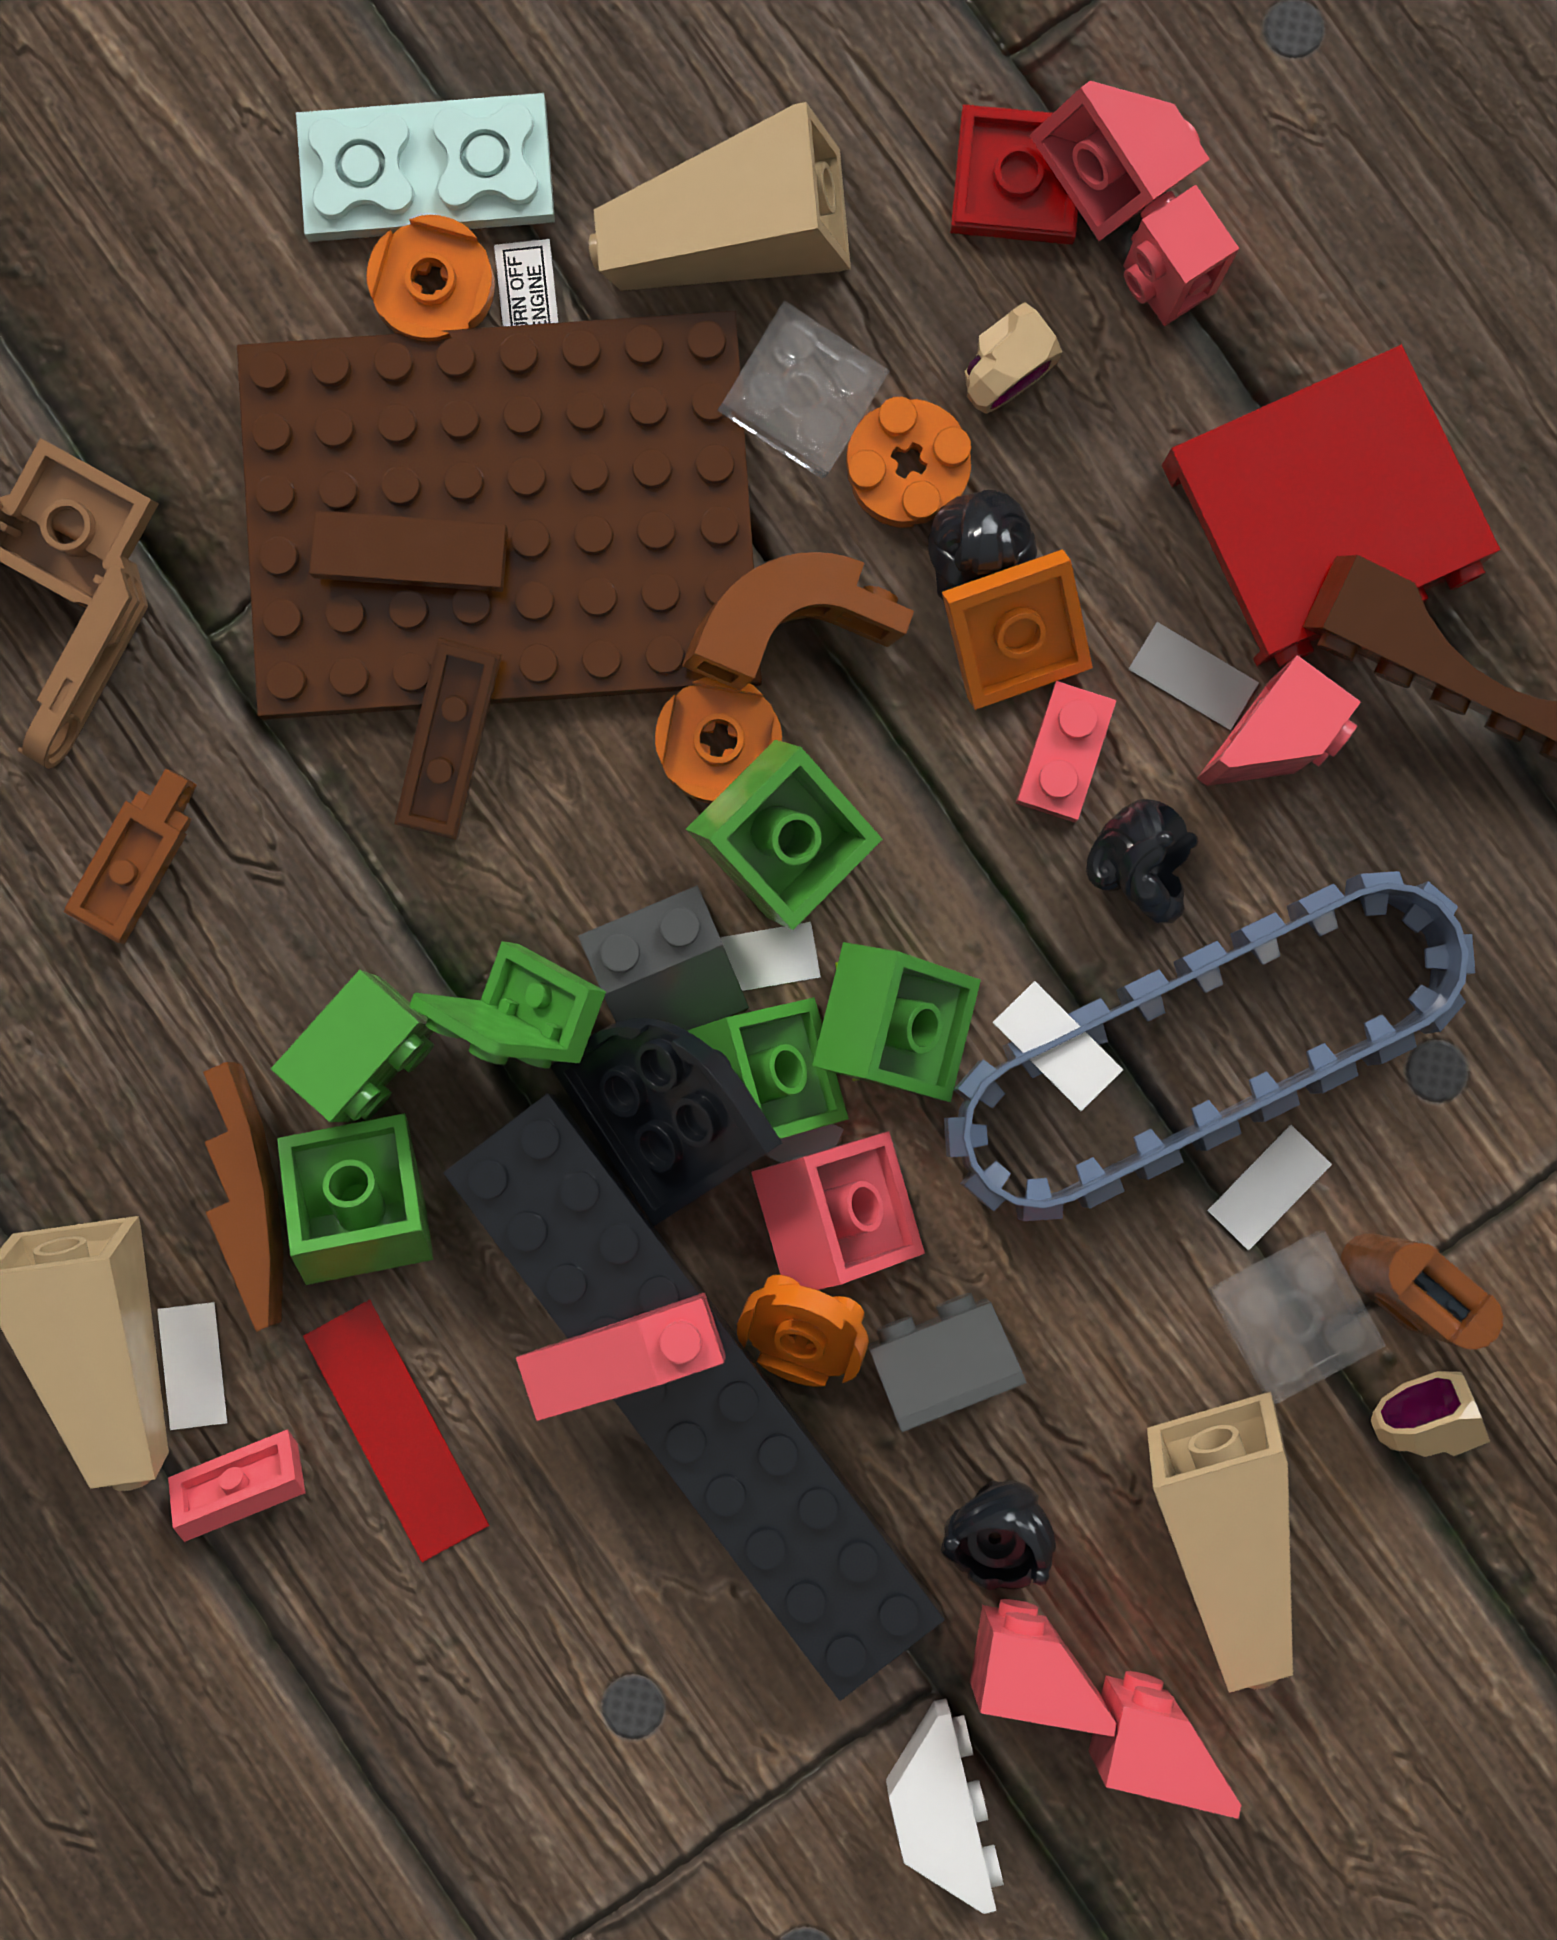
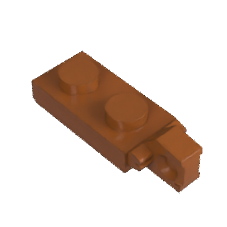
M165 769L151 795L139 790L131 803L125 801L65 906L64 913L115 942L125 944L187 835L185 831L188 829L192 819L182 813L190 801L197 784L175 771Z

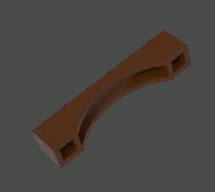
M1359 555L1336 556L1303 625V628L1321 636L1317 644L1318 647L1349 661H1353L1356 654H1359L1377 663L1373 672L1375 675L1398 686L1409 688L1412 681L1433 690L1429 698L1432 703L1460 715H1465L1468 708L1488 717L1484 725L1486 729L1516 742H1520L1523 735L1543 744L1539 751L1540 755L1557 763V700L1538 699L1510 689L1474 668L1443 636L1428 614L1414 582Z

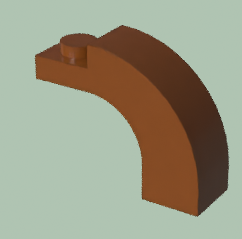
M822 552L786 555L754 568L742 576L719 598L697 627L682 667L740 691L755 678L771 634L777 626L785 622L803 618L823 620L885 647H889L907 633L914 611L897 604L898 597L888 590L876 586H864L863 588L856 586L864 566L862 561L847 556Z

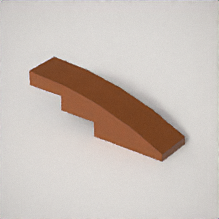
M224 1062L204 1071L203 1074L228 1132L209 1139L204 1143L229 1202L207 1211L206 1215L257 1332L282 1321L284 1254L278 1191L263 1123L242 1064Z

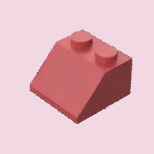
M1089 81L1078 89L1029 135L1098 241H1101L1139 214L1152 201L1170 191L1210 160L1201 146L1197 131L1188 121L1184 120L1175 104L1094 81Z
M1297 655L1270 679L1197 779L1206 786L1294 774L1310 762L1319 767L1329 755L1334 757L1355 731L1357 725L1350 721L1349 718L1361 701Z
M889 1131L751 1172L780 1274L793 1278L801 1286L819 1290L842 1285L925 1254Z
M1001 1599L999 1608L982 1605L970 1684L980 1713L1114 1737L1116 1722L1099 1691L1047 1617L1038 1615L1039 1607L1028 1602L1013 1599Z
M1126 1671L1124 1680L1105 1676L1101 1697L1116 1722L1115 1735L1112 1737L1093 1733L1089 1747V1754L1105 1786L1239 1819L1240 1802L1193 1726L1174 1700V1697L1168 1690L1163 1689L1164 1682L1156 1677L1134 1671Z

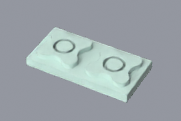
M544 93L296 113L304 234L309 242L383 236L389 230L394 233L400 227L411 224L409 219L421 215L445 216L464 224L469 229L555 222L547 110Z

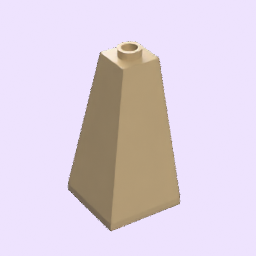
M807 102L794 104L594 209L596 233L591 234L589 237V251L595 269L621 291L850 270L840 149Z
M139 1216L13 1233L0 1248V1328L89 1488L113 1486V1489L117 1491H129L145 1486L151 1480L156 1479L169 1450Z
M1271 1391L1148 1427L1153 1489L1229 1693L1245 1688H1265L1274 1684L1278 1679L1293 1676L1288 1461Z

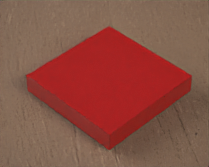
M963 104L950 233L1073 245L1076 237L1078 209L1029 136L1053 113Z

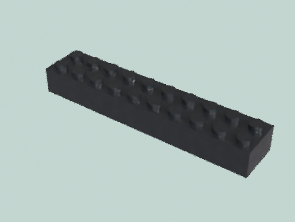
M547 1093L443 1172L567 1339L704 1293L555 1094ZM706 1295L726 1354L724 1363L659 1386L614 1398L613 1400L838 1700L841 1701L945 1620L941 1606L746 1347L744 1349L738 1336Z

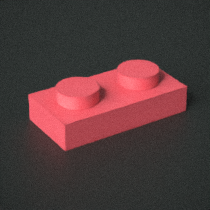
M1059 681L1055 682L1016 804L1074 823L1079 819L1117 700Z
M288 1429L168 1477L173 1529L184 1542L305 1494L298 1443Z

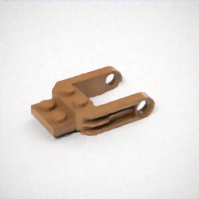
M40 438L11 493L0 497V562L71 602L86 608L37 699L42 705L25 735L23 747L18 749L20 754L47 769H51L58 765L72 748L148 608L137 564L129 560L155 512L158 503Z

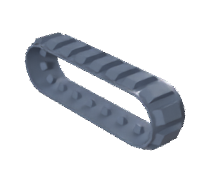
M1399 871L1359 874L1346 880L1344 895L1335 884H1331L1287 905L1290 922L1286 924L1275 912L1231 933L1230 936L1234 949L1226 952L1220 943L1216 941L1174 961L1177 977L1170 981H1167L1160 970H1156L1117 989L1121 1005L1111 1010L1108 1009L1100 998L1068 1013L1080 1027L1057 1039L1024 1053L1012 1041L1003 1045L1002 1047L1008 1061L996 1067H993L984 1059L978 1061L954 1088V1091L964 1099L959 1108L958 1117L944 1118L946 1156L961 1157L963 1165L969 1171L960 1184L992 1211H995L1004 1201L1015 1204L1017 1219L1021 1221L1063 1219V1203L1078 1199L1082 1207L1090 1209L1125 1192L1120 1178L1133 1171L1136 1172L1139 1179L1149 1180L1183 1163L1179 1148L1189 1143H1192L1196 1150L1208 1151L1242 1134L1238 1119L1249 1115L1253 1122H1266L1300 1105L1297 1090L1306 1087L1310 1094L1325 1093L1357 1077L1358 1072L1355 1061L1361 1058L1367 1066L1380 1065L1416 1048L1414 1032L1418 1030L1424 1034L1441 1032L1466 1003L1460 991L1466 982V975L1475 973L1472 934H1463L1461 924L1454 916L1458 906L1429 881L1417 886L1404 885ZM1352 901H1361L1365 916L1386 915L1387 905L1390 904L1405 913L1401 920L1415 933L1421 930L1425 935L1428 948L1424 949L1425 967L1431 969L1429 987L1420 985L1408 1000L1415 1010L1396 1025L1392 1026L1383 1015H1379L1363 1023L1367 1039L1335 1055L1325 1043H1322L1306 1051L1309 1068L1276 1083L1267 1071L1248 1080L1252 1096L1218 1112L1210 1100H1207L1191 1108L1195 1124L1163 1140H1160L1150 1128L1133 1137L1137 1153L1104 1169L1101 1168L1094 1157L1075 1165L1079 1181L1058 1192H1050L1047 1178L1027 1179L1025 1197L1013 1196L1002 1189L1011 1174L997 1161H994L984 1170L977 1163L973 1148L988 1145L987 1125L972 1124L974 1108L978 1101H981L990 1108H993L1005 1093L995 1080L1009 1069L1021 1064L1030 1077L1034 1078L1042 1074V1072L1030 1060L1031 1058L1084 1032L1098 1045H1101L1108 1041L1103 1025L1104 1022L1135 1007L1148 1022L1165 1013L1161 994L1192 979L1204 993H1207L1223 985L1219 970L1220 965L1249 951L1264 965L1281 956L1277 937L1305 923H1308L1319 937L1338 928L1334 909Z

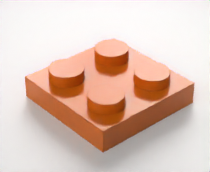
M1063 549L942 592L967 698L974 710L1093 668L1072 563Z

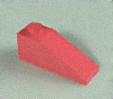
M704 1292L517 1356L516 1361L536 1421L659 1386L723 1364L726 1354Z

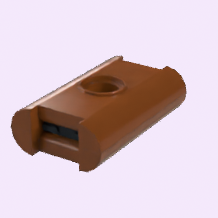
M1369 1233L1355 1236L1346 1244L1341 1254L1340 1263L1344 1276L1351 1284H1354L1399 1322L1400 1326L1409 1331L1464 1349L1477 1350L1484 1348L1497 1339L1503 1326V1313L1498 1301L1493 1295L1486 1293L1441 1255L1435 1247L1426 1243Z

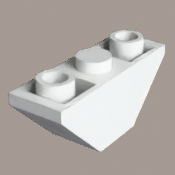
M944 1698L933 1701L886 1779L888 1796L904 1864L981 1913L986 1914L997 1911L991 1888L1004 1884L994 1844L982 1847L976 1823L988 1820L980 1781L967 1782L961 1758L973 1755L965 1717L962 1715L952 1718L947 1699Z

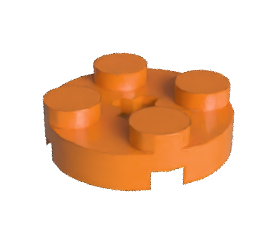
M421 215L409 219L411 224L400 227L394 233L389 230L379 239L369 258L367 286L380 319L395 334H402L420 341H440L451 337L450 333L443 330L473 329L483 321L493 301L495 277L486 250L467 226L445 216ZM431 267L441 268L442 279L447 282L442 290H436L431 295L423 294L422 286L415 283L417 275H428Z
M902 396L886 400L881 407L869 412L859 422L848 444L846 455L848 480L853 488V494L858 504L877 521L898 528L914 527V524L926 523L934 519L941 507L955 497L963 495L966 490L971 473V440L967 433L962 430L959 422L940 406L919 399L909 400ZM909 449H913L920 453L919 461L922 465L926 466V469L922 474L911 471L906 478L900 477L896 474L898 462L892 457L898 451L906 453Z
M705 676L692 682L694 686L685 687L677 695L674 694L664 705L656 725L655 745L668 780L690 798L711 804L774 740L782 741V730L771 704L754 685L749 683L739 691ZM716 724L728 725V736L738 739L736 747L734 749H725L722 757L712 756L710 746L701 743L702 734L713 733Z
M772 1275L768 1277L764 1287L754 1291L748 1297L737 1323V1336L740 1343L745 1349L748 1339L750 1340L752 1345L760 1351L757 1362L762 1367L783 1379L812 1387L826 1386L829 1376L845 1374L842 1383L852 1380L861 1368L869 1343L867 1331L862 1325L865 1314L861 1305L848 1297H831L821 1291L801 1286L796 1280L785 1275Z

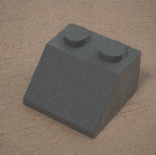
M698 885L578 935L598 985L606 991L604 998L615 1022L631 1018H649L671 1023L687 1031L732 1016L749 1008Z
M972 1293L963 1294L937 1305L936 1309L939 1316L915 1325L912 1316L886 1324L876 1330L879 1340L869 1343L868 1347L901 1432L1026 1384L1015 1354L992 1303L988 1299L984 1298L975 1302Z

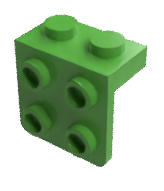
M502 941L481 1000L414 993L409 1006L427 1017L425 1025L430 1030L447 1037L463 1038L470 1042L468 1051L480 1059L495 1064H506L508 1057H516L536 1067L550 1068L552 1061L580 1063L606 991L520 944Z

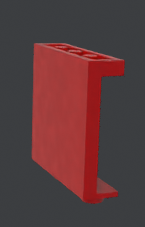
M1402 344L1172 447L1161 465L1171 487L1182 484L1260 649V652L1253 657L1256 667L1275 659L1279 668L1286 666L1297 655L1304 658L1314 652L1311 642L1321 638V636L1303 628V625L1336 556L1359 555L1414 582L1424 603L1429 599L1425 591L1446 581L1450 590H1454L1486 574L1482 564L1501 550Z

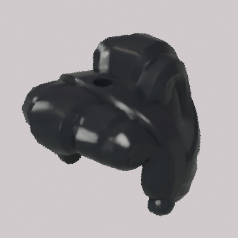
M983 490L979 493L957 496L940 508L934 517L931 532L928 535V553L936 572L937 594L943 600V591L1036 559L1037 546L1035 535L1031 531L1030 522L1025 511L1016 500L1004 492Z
M1144 798L1137 800L1122 808L1100 831L1087 858L1086 872L1088 879L1096 888L1105 891L1121 889L1127 898L1135 902L1140 910L1154 922L1174 923L1182 916L1185 908L1183 884L1180 878L1172 873L1188 859L1191 848H1195L1198 845V837L1192 832H1187L1183 818L1172 807L1156 800Z
M1008 1479L1002 1482L992 1480L978 1491L975 1498L967 1502L962 1508L955 1510L946 1521L941 1552L961 1572L968 1573V1579L981 1588L987 1590L998 1588L1021 1589L1030 1586L1032 1579L1033 1583L1037 1585H1045L1047 1583L1053 1561V1553L1056 1550V1541L1051 1524L1045 1512L1038 1504L1039 1496L1033 1489L1024 1483ZM996 1532L999 1533L1001 1537L998 1539H993L990 1537V1534Z

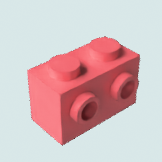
M1194 185L1177 197L1173 191L1166 192L1152 201L1141 212V223L1138 230L1131 237L1132 245L1123 265L1125 268V282L1130 292L1140 303H1149L1164 327L1217 292L1240 249L1197 185Z

